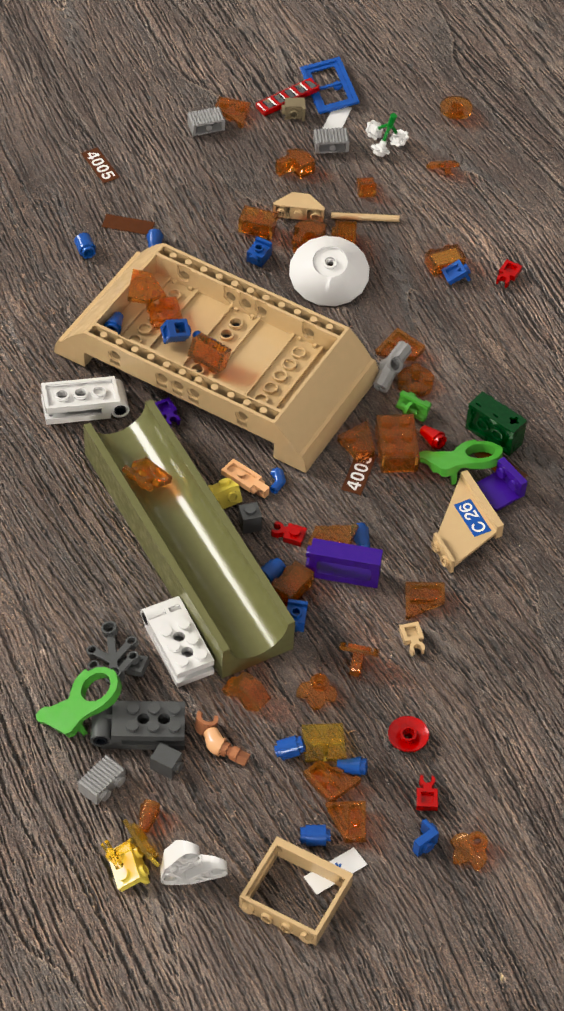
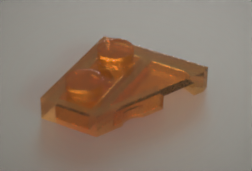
M219 96L215 107H220L225 119L230 122L233 120L238 123L239 128H243L251 108V103Z
M397 327L375 352L378 356L387 357L399 341H404L412 347V352L406 360L415 361L426 350V347Z
M367 421L337 436V441L359 464L374 456L375 451Z
M357 524L316 526L308 544L312 546L313 538L351 544L359 526Z
M405 582L406 620L445 604V582Z
M320 760L303 771V776L329 804L361 783L359 776L355 775V777L345 774L344 770L331 767L328 763Z
M366 801L325 802L326 810L345 843L366 842Z

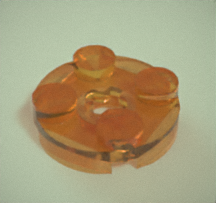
M413 363L399 372L398 388L400 391L404 390L408 393L412 392L419 395V397H424L433 389L434 375L420 364Z

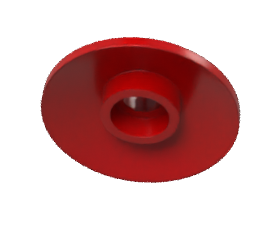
M402 716L390 724L388 738L396 749L403 752H416L427 744L429 730L422 720L413 716Z

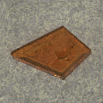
M455 160L432 161L426 165V169L445 168V175L451 174V167H459V163Z

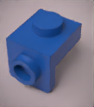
M427 819L422 820L420 831L423 835L414 840L412 851L417 857L423 853H429L438 842L439 831Z

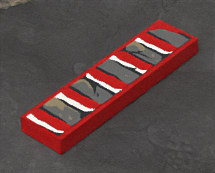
M310 77L255 103L256 108L265 117L280 110L281 106L285 105V98H305L320 91V87Z

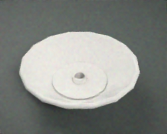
M322 236L307 241L296 250L290 261L289 276L294 289L305 300L319 306L336 307L350 303L363 292L369 281V264L365 254L354 243L341 237Z

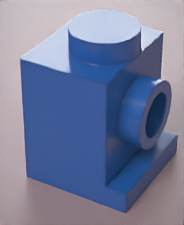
M257 236L255 242L247 251L246 261L262 268L272 255V242Z
M187 319L166 320L160 327L164 344L186 341L191 336V327L188 325Z
M288 599L287 609L295 620V632H304L308 601Z

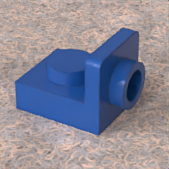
M460 259L441 269L449 285L466 277L468 282L471 280L468 275L471 273L467 264L463 265Z

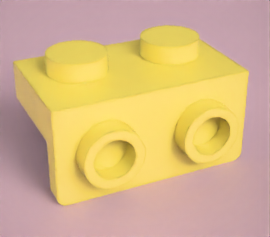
M224 478L216 484L208 485L223 509L243 501L239 484L230 478Z
M126 841L107 852L118 890L123 892L139 882L145 885L150 883L148 877L149 870L144 864L142 858L144 853L139 845Z

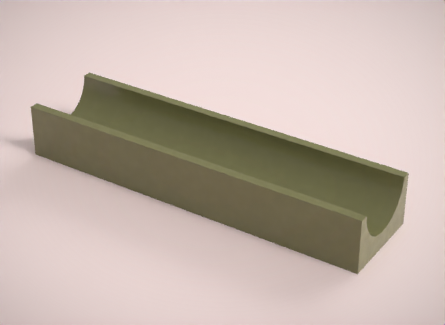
M152 399L146 401L144 410L139 418L119 432L101 434L95 431L91 423L83 425L85 455L172 598L179 596L214 659V667L222 679L292 650L294 646L295 620Z

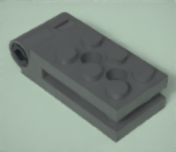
M116 701L108 709L92 716L90 742L94 746L101 747V749L155 750L159 743H162L175 750H184L185 702Z

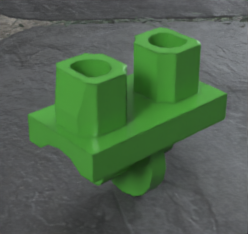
M402 390L396 408L402 410L404 416L409 417L411 415L424 422L427 419L432 404L427 400L422 401L418 399L416 394L412 392L408 393Z

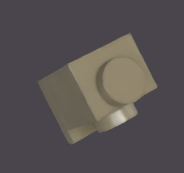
M285 98V105L281 106L282 115H285V119H302V121H305V98Z

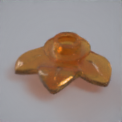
M317 673L310 678V681L299 685L296 697L307 698L309 707L313 710H318L324 706L326 701L335 702L337 691L330 685L326 675Z
M479 831L471 834L459 833L450 840V843L456 847L453 853L454 864H463L470 861L475 871H479L487 861L485 849L488 846V838L484 833ZM478 838L481 840V843L474 844L473 841Z

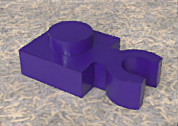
M169 397L155 402L170 428H172V421L180 425L177 409Z

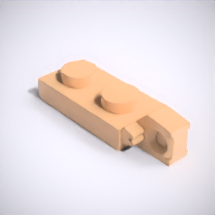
M232 459L221 469V475L230 478L246 491L252 494L257 493L258 496L264 499L270 494V487L262 480V476L237 460Z

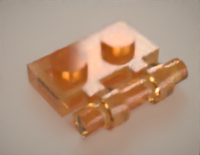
M176 296L159 298L158 304H155L153 299L146 300V310L150 314L149 320L154 330H159L160 325L166 320L183 319Z
M147 457L133 461L131 468L125 465L122 469L127 478L135 480L139 487L149 492L154 489V486L158 488L170 484L172 480L171 475Z

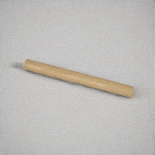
M331 212V219L399 222L400 215Z

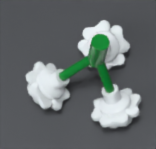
M395 113L390 114L388 123L384 125L375 120L367 122L365 131L368 133V137L374 140L381 138L383 128L387 127L380 143L371 145V148L374 149L373 154L376 156L384 157L390 153L386 147V139L390 129L393 130V135L390 137L391 145L400 147L405 145L409 139L407 131L402 129L396 130L394 123L397 115Z

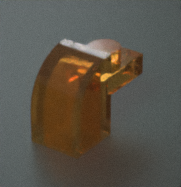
M297 148L288 149L287 156L276 160L275 172L278 176L294 171L301 179L315 173V159L305 150Z
M304 220L294 226V236L291 242L293 253L307 241L326 236L327 224L315 220Z
M242 672L238 677L230 678L222 688L225 696L238 697L245 710L259 711L271 699L261 682L247 672Z

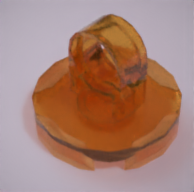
M340 642L339 650L353 652L350 676L360 677L364 655L379 657L380 649L374 648V652H371L372 648L351 643H348V647H345L346 643Z

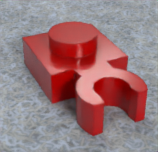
M506 260L499 270L496 284L504 281V287L507 288L510 280L515 281L522 271V265Z
M277 521L274 523V528L279 530H271L272 537H283V542L299 547L302 546L307 534L306 527L289 523L286 527Z
M421 775L419 779V786L421 788H417L416 810L437 811L438 789H433L435 786V776L431 777V782L426 783L423 780L424 776Z

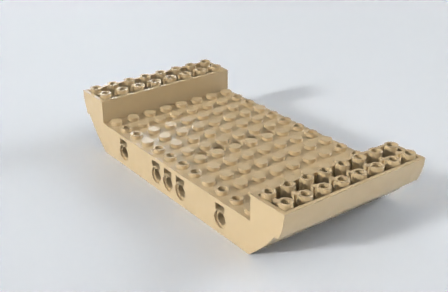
M165 243L151 246L142 252L137 251L58 339L54 349V353L83 367L93 357L256 434L274 443L273 458L304 473L309 470L371 388L379 372L376 360L371 358L362 342L349 327ZM114 312H120L124 316L119 335L118 332L104 326ZM187 319L188 325L191 327V336L186 341L164 344L160 329L162 324L166 320ZM195 331H200L203 337L216 339L218 342L217 346L221 348L201 349L198 347L192 334ZM210 358L211 360L205 361L203 359Z

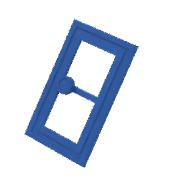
M340 56L300 67L304 80L310 77L313 79L311 74L313 72L334 67L340 81L321 86L320 90L333 87L334 90H340L343 86L348 99L324 105L319 91L312 94L311 97L319 114L360 104Z

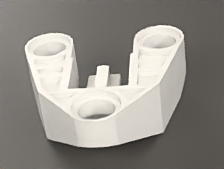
M176 840L164 850L160 869L161 883L164 885L196 884L224 877L228 873L227 861L219 857L200 854L198 845L184 840Z

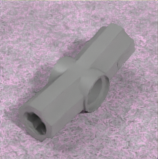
M399 341L387 358L380 361V370L373 383L376 390L383 393L388 392L396 373L402 370L403 363L412 352V347L408 343Z

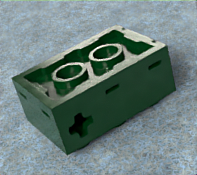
M483 391L469 403L465 428L484 441L493 442L501 446L503 453L510 457L523 444L527 420Z

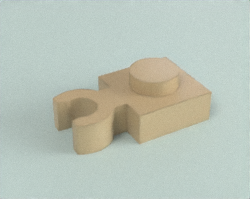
M419 622L399 625V632L404 646L410 645V655L414 656V649H420L421 654H424L425 645L422 643L424 642V636Z

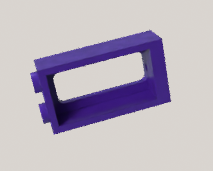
M313 538L312 546L308 545L305 568L309 569L308 577L378 588L383 550Z

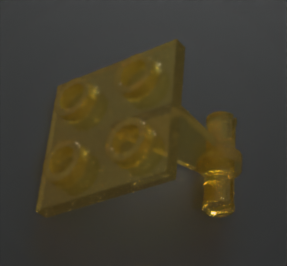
M343 723L302 725V737L306 747V752H304L305 762L346 759Z
M127 819L123 820V823L132 835L131 838L116 849H113L108 840L104 841L105 844H101L106 853L107 860L113 863L116 870L121 869L119 865L121 867L124 866L119 856L137 847H140L144 855L156 867L160 866L156 859L159 857V854L148 843L145 833L139 829L135 822L131 824Z

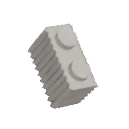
M220 107L188 112V125L192 136L225 130V119Z
M346 127L314 129L313 142L315 154L349 152L350 142Z
M105 755L87 774L79 779L78 790L95 805H98L101 801L105 802L110 797L111 791L114 788H119L124 784L126 780L125 768L108 755Z

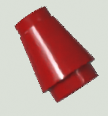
M427 425L420 429V434L432 448L441 449L446 444L447 437L443 432Z

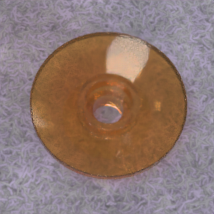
M449 96L441 101L440 111L448 118L460 120L471 115L473 106L464 97Z

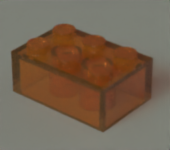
M414 414L377 415L375 433L380 472H418L420 455Z

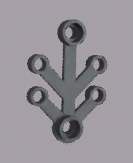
M107 621L101 626L104 637L107 638L108 653L98 649L96 645L89 646L86 652L90 659L98 658L110 665L109 669H113L117 673L122 683L125 679L124 672L131 665L138 664L140 656L137 651H131L127 654V659L119 667L118 662L129 650L136 649L139 643L135 636H129L117 651L115 638L119 630L114 621ZM92 660L88 663L89 670L94 669V666L104 667L97 660ZM105 678L106 683L110 685V679Z

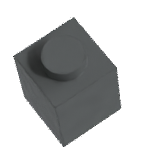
M257 502L238 505V521L243 534L262 531V514Z
M159 743L150 757V769L170 779H173L176 773L179 774L184 765L182 753L162 743Z

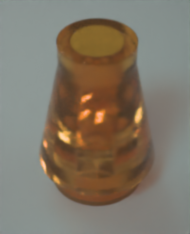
M145 799L140 804L139 824L137 827L139 831L150 832L153 823L161 811L158 802Z

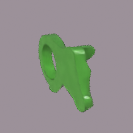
M476 439L461 443L454 451L435 452L426 450L418 453L419 462L427 464L433 473H438L442 477L450 476L451 485H456L457 473L461 468H493L497 466L498 460L503 457L501 446L493 442L476 441ZM486 452L492 454L491 456L486 458H473L468 456L472 453Z
M96 667L89 671L85 669L75 679L69 698L51 707H43L37 712L36 720L40 724L50 726L68 738L75 736L78 731L85 736L88 732L83 725L84 720L108 709L117 701L122 689L121 680L113 669L111 670L107 667ZM101 678L110 679L109 690L102 698L96 701L86 700V691L94 681Z

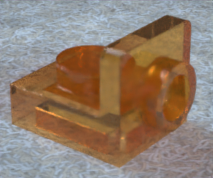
M374 177L357 178L356 184L359 197H376L377 184L374 182Z

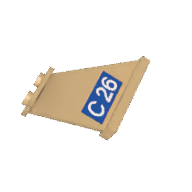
M468 470L461 472L438 533L433 534V541L431 542L433 551L439 555L443 567H446L449 573L454 572L455 566L493 536L495 539L502 537L504 528L501 519Z

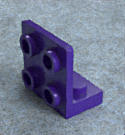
M502 457L497 462L496 472L478 481L477 485L495 512L525 496L528 481L505 457Z

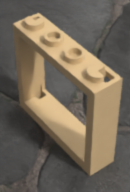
M276 837L241 893L239 907L245 913L254 914L261 918L263 922L279 927L284 933L293 934L304 943H311L316 946L349 891L353 881V874L280 837ZM277 857L309 872H314L340 887L316 930L252 899Z

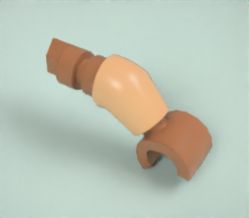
M199 710L194 727L198 734L204 736L207 749L218 757L220 755L226 757L227 755L228 759L245 766L251 754L241 750L238 746L234 745L232 747L231 743L227 742V739L221 735L217 728L218 715L214 716L211 722L204 721L202 719L203 713Z

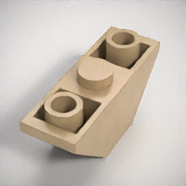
M292 192L273 202V217L324 223L325 207L310 194Z

